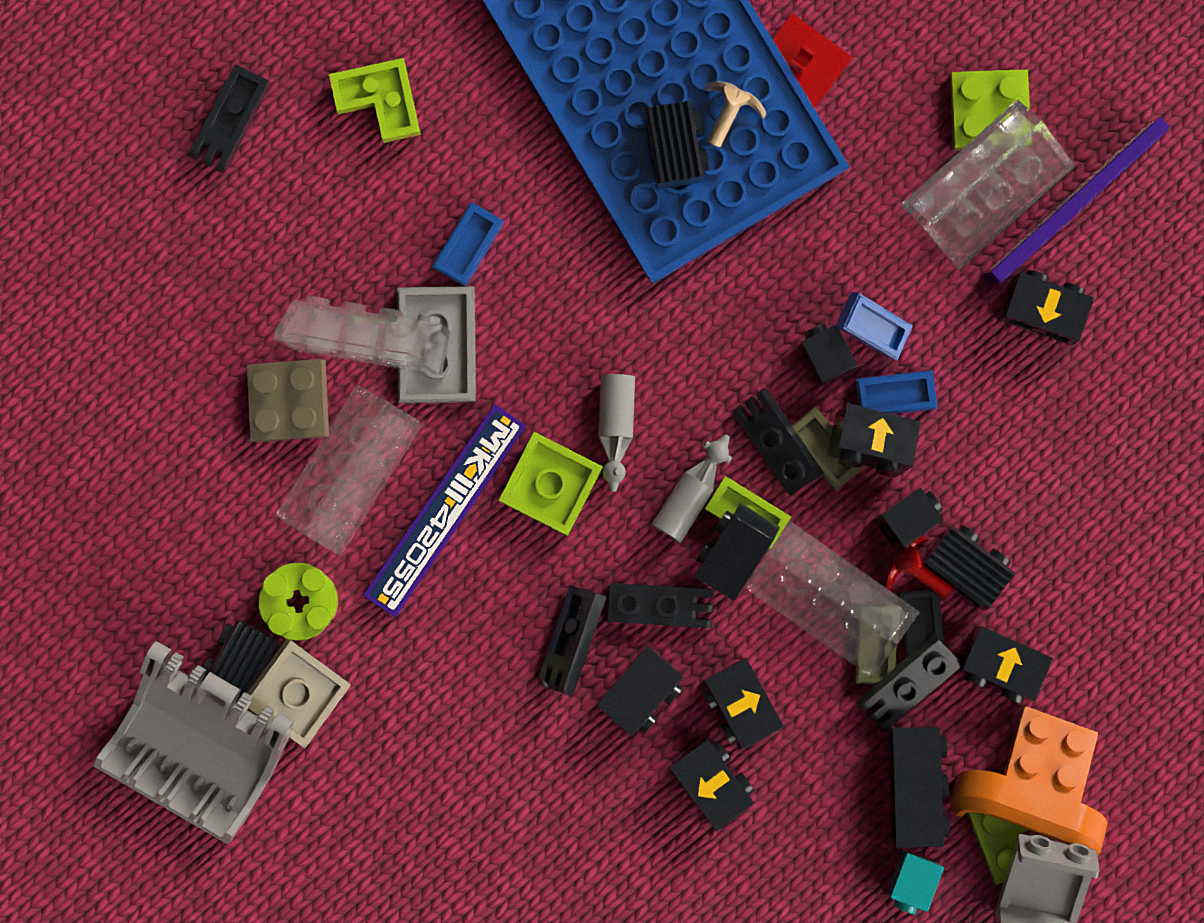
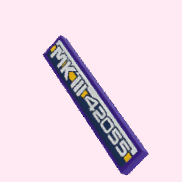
M1161 117L1149 121L983 273L984 277L991 284L1001 283L1007 279L1168 131L1169 126Z
M494 404L363 596L392 616H398L525 431L527 425Z

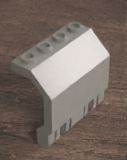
M156 641L149 649L142 664L140 673L143 674L134 702L117 732L96 757L94 767L229 845L249 816L271 778L295 721L279 712L272 723H270L275 709L268 705L261 710L258 716L248 710L253 698L251 695L244 692L236 704L241 691L239 688L211 672L203 681L206 669L199 665L191 671L189 676L180 671L184 657L174 653L169 660L172 650Z

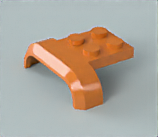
M1024 706L1019 714L1004 774L984 770H967L959 773L956 776L949 804L957 816H963L966 813L972 812L990 815L1070 845L1074 843L1085 845L1090 849L1096 850L1098 856L1101 853L1108 822L1101 813L1081 803L1098 732Z

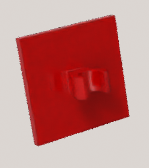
M793 13L773 37L777 48L811 104L816 108L853 57Z

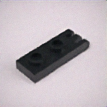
M235 64L189 152V157L197 160L205 147L208 150L202 163L211 167L219 154L221 158L216 166V170L224 174L271 86L270 81Z
M763 388L756 393L758 400L751 396L745 401L747 409L743 405H739L733 409V413L786 492L791 496L824 474V472L769 391Z
M610 583L608 622L712 628L713 620L697 619V612L713 613V605L698 604V597L712 598L714 597V589Z
M572 585L569 586L538 678L539 685L568 696L574 693L606 596Z
M934 634L858 699L857 706L862 711L867 710L866 715L870 720L876 721V726L881 731H885L957 671L962 664L939 637Z

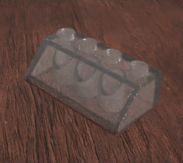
M1017 99L901 205L938 248L960 270L1072 170L1075 164L1042 120Z
M307 296L306 302L293 300L274 332L273 339L294 351L442 376L450 335V330L440 324L441 319L438 317L418 314L417 320L403 318V312L388 308H380L379 314L365 312L366 306L352 302H343L342 308L329 306L328 299L315 296Z
M356 385L330 426L329 437L322 439L275 516L335 554L342 556L422 427V424L419 420L388 401Z
M791 521L744 587L870 677H873L919 614L918 610Z

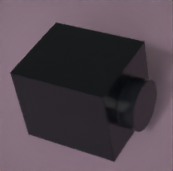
M825 323L806 331L804 333L806 339L799 345L819 387L853 371L858 366L840 330L835 327L836 325L827 329Z

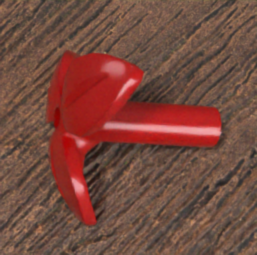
M922 535L902 548L897 559L892 562L886 575V591L888 593H892V585L897 575L901 572H908L942 598H945L953 587L951 584L921 563L920 555L916 549L929 541L927 537Z

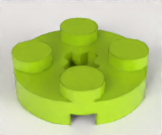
M290 563L279 567L265 578L259 595V609L264 622L273 633L289 640H307L320 635L330 625L338 608L337 590L332 580L322 570L306 563ZM300 590L302 596H308L309 604L303 605V612L296 613L295 607H289L288 599L293 598V592Z

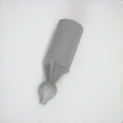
M601 375L598 437L609 461L603 468V477L608 482L611 492H616L619 483L625 478L626 470L620 462L633 439L635 376Z
M725 434L718 441L711 443L705 441L703 448L706 449L707 458L683 473L651 525L675 541L682 542L714 491L716 465L722 462L729 463L732 459L729 456L728 444L730 437Z

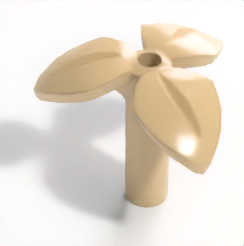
M715 81L706 84L704 91L722 92L725 104L711 130L707 142L721 147L739 108L743 105L752 107L762 119L766 116L763 105L751 93L743 91L727 82Z

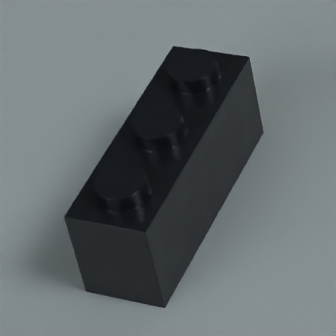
M936 726L890 727L888 729L892 845L896 848L944 847V837L950 836L949 814L943 813L942 798H948L949 782L947 774H942L941 758H947L946 735H940V727Z

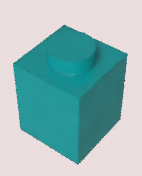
M902 850L886 892L890 898L895 899L893 906L913 915L916 914L917 908L928 912L944 867Z

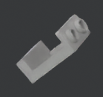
M1018 834L995 908L996 923H1077L1091 878H1097L1100 871L1097 851L1078 843L1070 845L1051 841L1040 835L1028 836Z

